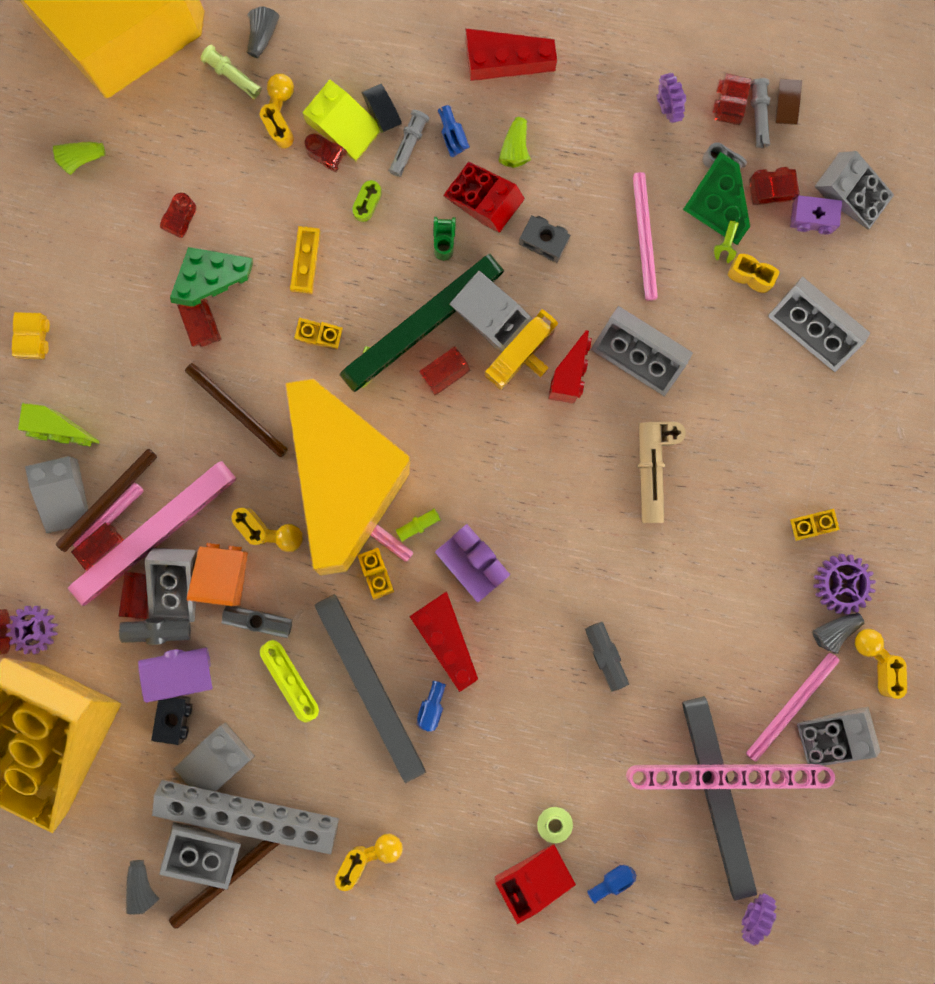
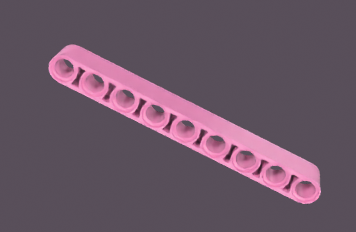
M223 461L215 464L68 587V590L81 606L88 604L148 555L152 548L160 545L231 486L237 478Z
M819 764L634 765L626 773L627 781L636 789L829 788L835 782L834 772L830 768ZM801 770L803 774L802 779L796 782L794 776L796 772ZM824 770L825 778L819 782L817 778L818 773ZM641 771L643 773L642 781L639 783L633 782V775ZM664 771L666 773V779L663 782L658 783L656 781V775L659 772ZM683 771H687L689 773L688 780L683 783L680 782L679 775ZM706 771H710L712 774L710 781L703 782L702 775ZM729 771H733L734 779L731 782H726V774ZM756 771V780L750 782L748 779L750 772ZM779 771L780 778L773 782L771 779L773 772Z

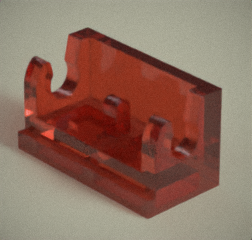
M202 299L200 304L193 307L177 305L191 346L200 345V347H204L222 340L207 299Z
M454 346L421 369L419 373L424 382L428 384L431 392L436 396L470 372L468 362Z
M105 522L74 548L71 553L84 570L88 571L94 563L116 544L124 541V539L114 526Z
M125 572L118 617L147 619L149 608L146 574Z

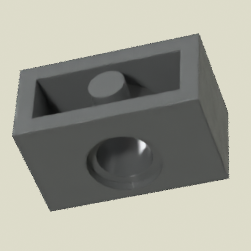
M531 215L520 236L519 245L558 263L571 235L568 234L565 228L561 226L554 227L548 224L545 218ZM548 234L551 240L547 242L542 241L540 236Z

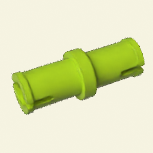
M433 508L418 518L415 516L412 518L413 521L399 529L397 528L396 532L403 542L418 532L420 534L425 532V528L441 521V518L436 509Z

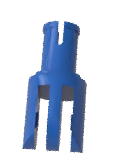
M446 105L441 107L442 110L438 109V114L444 126L441 133L449 155L455 157L458 153H462L465 149L470 148L462 125L455 121L451 106Z
M432 681L428 699L422 701L417 716V726L421 730L432 732L438 726L443 711L440 702L446 684Z
M620 865L605 874L603 882L587 891L593 903L596 904L611 893L617 896L631 887L637 877L635 870L628 865Z

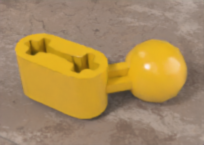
M276 73L267 82V92L271 98L269 104L261 108L260 118L278 147L286 149L293 144L294 136L280 111L283 102L290 99L293 95L294 84L289 76L283 73ZM271 115H273L276 124L278 125V127H279L280 130L282 131V133H283V135H284L283 138H281V136H280L281 134L279 133L277 127L275 126V124H274L273 121L271 120V118H270Z
M237 508L232 513L231 520L234 526L247 542L252 545L276 543L282 551L293 552L302 544L303 534L296 525L284 524L278 530L268 529L255 511L250 508ZM242 514H247L245 517L246 522L241 521L243 518ZM255 531H261V534L259 535L261 539H255V536L257 535Z
M868 628L860 631L855 637V648L863 656L874 657L878 661L877 678L880 694L894 699L903 698L907 693V666L905 660L900 656L890 655L884 649V639L876 630Z
M384 834L376 840L374 846L368 848L364 846L354 847L346 855L335 877L336 887L341 891L351 890L370 861L377 859L383 863L397 861L403 851L400 839L392 834ZM358 853L361 855L360 861L353 867L356 859L355 855ZM352 869L349 875L350 881L346 883L344 876Z

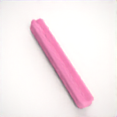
M133 483L73 546L78 551H83L143 493L142 487L137 483Z

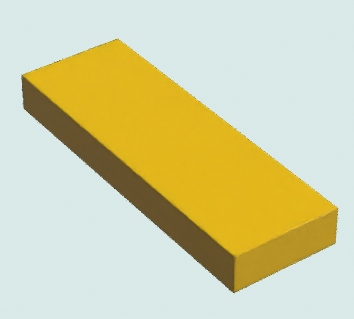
M298 226L290 284L291 292L313 294L321 233L320 228Z

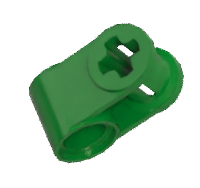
M434 217V254L441 261H447L453 256L456 217H452V219H438V217ZM447 245L449 249L447 251H440L438 247Z

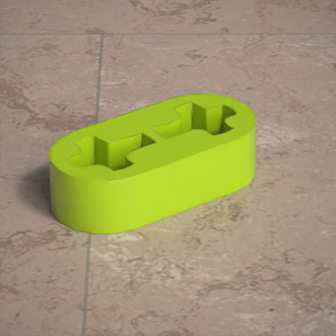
M369 180L365 182L353 204V215L360 222H366L372 217L381 198V187L376 181ZM372 187H375L376 194L372 193L370 198L367 199V189L371 190ZM366 203L367 213L359 215V211L357 209H362L364 204Z

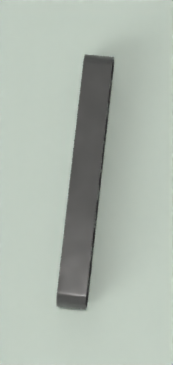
M333 594L316 603L315 608L403 781L408 783L425 774L426 770L339 599Z
M706 697L683 701V711L697 765H724ZM706 771L702 775L703 782L710 781L712 777L711 772ZM726 774L725 780L726 782H729ZM704 789L731 895L734 901L756 896L757 889L731 789Z

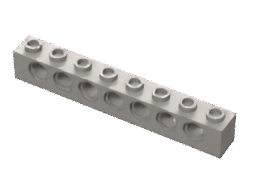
M161 780L154 794L152 816L326 854L332 853L339 818L164 780Z

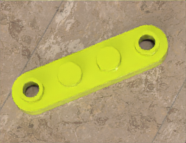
M275 640L266 642L260 648V656L296 717L305 723L312 721L319 714L316 701L282 645Z

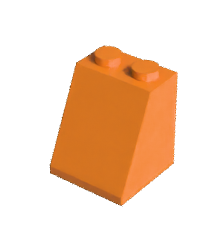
M207 543L206 547L199 546L187 600L240 606L248 553L242 552V547L229 546L228 550L220 549V544Z

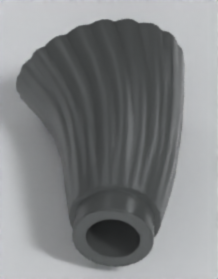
M264 6L252 9L247 14L251 25L247 53L254 58H259L267 47L280 18L276 11Z
M857 612L830 621L812 630V634L819 647L838 654L844 641L864 625L865 622L861 614Z
M144 860L130 861L127 874L126 914H144L160 898L150 886Z

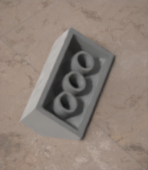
M803 276L768 315L770 319L834 372L866 342L870 335L868 330Z
M620 306L612 314L591 348L592 351L663 396L670 390L693 352Z

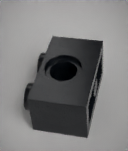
M178 696L158 700L151 741L179 745L187 739L189 733V726H186L187 717L191 716L193 704H190V697ZM170 714L177 716V725H172L169 722Z

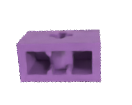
M798 195L792 204L790 228H797V231L800 232L815 230L820 234L833 233L840 226L842 201Z

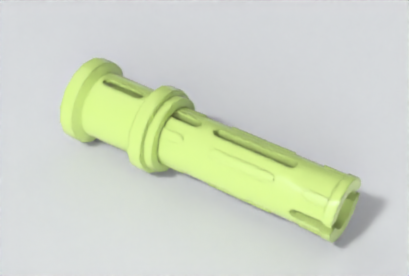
M213 45L205 48L200 57L203 63H208L212 66L218 75L226 76L252 99L258 97L259 91L262 90L260 86L231 64L230 59L219 54Z

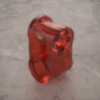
M312 133L305 138L304 143L307 155L329 170L337 172L339 169L338 165L343 156L348 154L346 149L316 133ZM314 143L321 145L317 150L310 149V146Z
M183 192L174 195L166 213L161 219L160 229L179 238L185 236L197 209L195 202L189 195Z

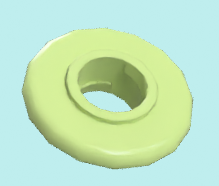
M550 807L544 810L538 818V832L547 842L561 843L572 832V818L564 809ZM553 819H558L562 823L561 829L556 832L551 831L548 826L549 822Z

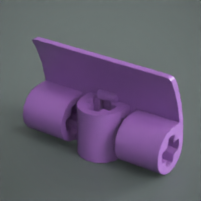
M468 524L435 551L437 556L477 602L481 601L511 575L499 562L489 546L484 541H481Z
M208 648L189 651L180 649L169 650L163 656L139 660L138 668L144 702L148 703L212 690L213 686L209 669L211 663Z

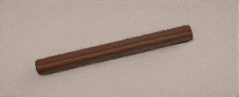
M193 363L186 367L185 372L268 448L279 457L285 455L288 449Z
M147 449L56 542V546L61 551L66 552L157 459V455L151 449Z
M263 840L240 859L234 866L229 886L280 843ZM208 886L170 917L169 923L174 929L179 928L225 889Z

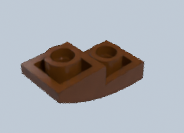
M780 79L775 123L798 124L802 80Z

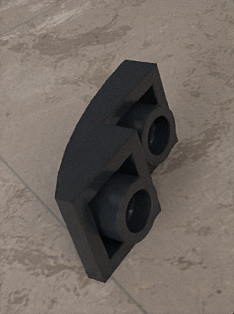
M382 83L362 92L370 113L373 112L381 133L402 124L397 110Z

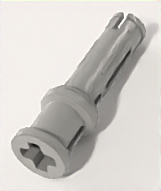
M759 78L750 81L749 85L752 88L753 99L751 100V105L755 112L756 147L764 148V144L765 147L770 146L767 108L770 103L767 90L769 79Z
M412 110L411 120L403 130L405 135L388 170L397 177L402 176L416 141L421 139V132L425 123L429 122V116L421 111Z

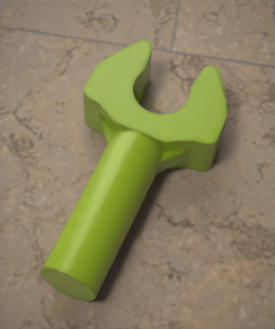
M730 221L724 242L720 245H715L713 251L716 260L719 259L720 253L724 250L728 251L727 263H730L735 258L737 252L733 249L732 242L739 224L738 222Z

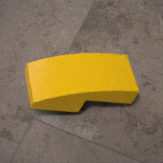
M299 317L293 340L338 349L343 327L324 322L318 323Z
M834 508L790 519L795 541L840 530Z
M379 548L357 555L372 598L375 600L394 593L395 591Z

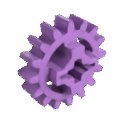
M674 73L661 75L659 79V93L657 94L663 114H666V118L669 119L670 123L682 121V118H684L683 112H685L684 104L686 102V94L682 89V84L677 82V77H674Z
M25 606L24 610H16L18 616L9 617L13 623L6 624V627L11 629V632H8L6 636H12L13 639L9 644H17L16 651L24 649V654H30L31 651L33 654H38L40 649L42 651L48 649L46 644L54 643L51 636L58 634L53 631V628L57 627L58 624L51 622L55 616H47L48 609L40 611V606H34L33 609L31 606ZM29 615H35L30 620L24 619ZM34 639H35L36 641H37V640L40 641L39 643H37V644H35V645H30V644H29V643L32 642Z
M763 893L762 895L759 894L758 899H754V903H749L745 916L742 918L744 928L741 933H743L742 938L744 941L755 946V944H759L760 940L763 941L764 936L767 937L770 934L773 922L776 920V913H774L776 900Z

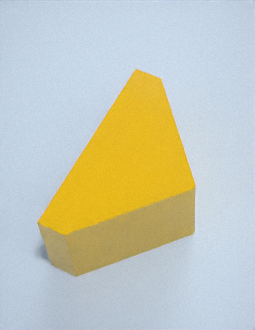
M19 0L36 23L105 98H110L202 35L205 12L200 0Z
M309 379L285 383L313 569L320 576L347 572L410 474V457L316 380Z
M4 658L0 662V808L53 833L67 815L121 703L42 664Z

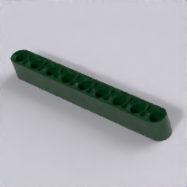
M491 254L486 255L340 372L339 376L353 392L358 391L457 312L450 303L478 271L494 282L505 270Z

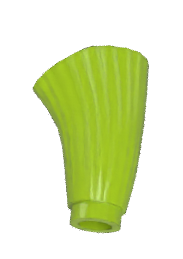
M515 117L501 149L498 161L506 167L517 168L531 160L526 148L527 120L522 117Z
M98 142L53 146L54 160L65 172L72 175L76 169L85 163L105 156V148L103 143Z

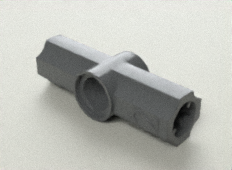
M228 605L225 606L222 615V624L289 638L293 621L290 618L262 611ZM255 615H259L262 618V625L259 628L255 627L252 623Z
M161 617L148 618L145 621L121 622L119 628L121 643L146 642L149 645H159L166 641L190 640L191 638L190 619L165 620Z
M599 622L585 628L589 642L594 650V658L599 669L603 671L610 690L613 692L629 685L625 671L620 663L621 658L615 644L611 642L604 623Z

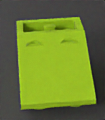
M22 403L18 430L25 432L26 437L41 441L49 439L64 444H69L70 441L87 447H91V443L99 444L98 439L60 412L42 405Z

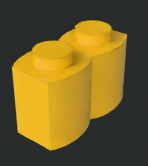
M739 254L733 261L727 275L737 283L748 284L750 288L757 292L767 293L774 286L780 272L770 264L759 263L753 256Z
M14 312L13 357L18 359L44 360L45 354L49 351V345L45 337L46 332L50 330V322L42 313Z

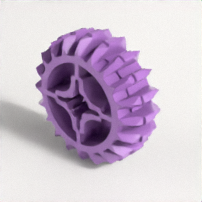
M839 554L838 558L831 556L830 562L824 560L822 563L825 568H817L821 575L814 576L815 580H819V584L813 585L814 588L820 589L815 594L816 597L823 596L820 603L822 605L828 603L827 609L833 610L835 608V613L841 614L842 611L844 614H850L851 610L857 613L859 612V607H867L865 601L872 600L868 593H875V589L870 588V584L876 583L875 580L869 579L874 573L872 571L866 572L869 565H861L862 559L856 558L854 560V556L851 554L847 557L844 554ZM843 565L854 571L844 575L836 568ZM830 577L833 580V586L831 587V589H829ZM858 579L860 582L859 591L856 588V582ZM842 580H847V584H845L847 588H842L841 584H844L841 583ZM844 593L846 596H850L852 600L843 603L837 600L835 596Z

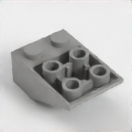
M857 151L839 152L815 185V188L825 199L841 200V211L867 229L872 227L894 196Z
M480 271L473 276L450 303L494 348L500 351H504L533 319L518 303Z
M869 707L847 710L797 723L807 764L824 766L876 758L881 751Z

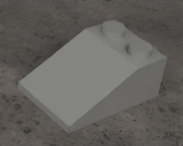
M68 456L25 466L29 488L46 533L71 528L88 510L78 459Z
M151 549L145 558L149 618L161 617L165 620L190 619V622L195 621L196 601H188L187 594L197 558V550Z
M224 723L203 740L174 769L188 786L217 791L255 756L227 723Z
M174 822L159 875L228 890L241 843L194 826Z

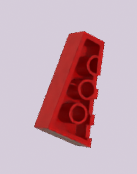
M465 28L470 81L556 71L557 54L555 39Z
M446 591L409 617L458 691L461 692L479 679L448 592Z

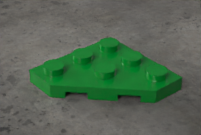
M720 152L683 210L724 237L730 221L738 222L739 224L733 239V243L736 245L740 243L751 225L740 164Z
M188 247L170 296L171 303L193 307L200 304L202 299L210 295L214 297L227 291L229 286L237 282L241 284L248 281L253 266V258Z

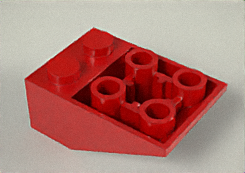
M469 161L443 195L481 224L498 233L502 231L525 200L515 183Z
M589 330L582 334L555 369L548 399L574 404L576 399L580 398L583 394L585 382L581 381V377H584L587 371L588 360L585 359V355H588L592 343V338L588 337Z
M555 844L494 876L495 884L517 925L542 911L576 885Z

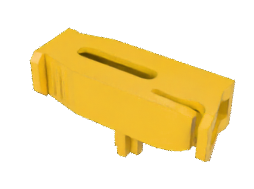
M541 309L537 316L523 328L485 371V377L498 389L502 390L526 364L541 378L549 367L536 357L534 353L552 335L558 322L549 313ZM545 316L551 322L550 326L541 318Z

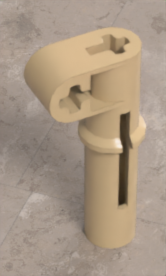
M679 422L639 423L640 463L637 465V468H640L642 523H664L663 467H665V463L662 462V446L678 444L684 440L686 431ZM661 426H662V433L671 431V432L675 433V437H673L672 435H668V436L662 437V436H661Z

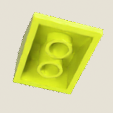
M330 79L302 112L305 122L355 161L358 160L381 132L376 120L345 90Z

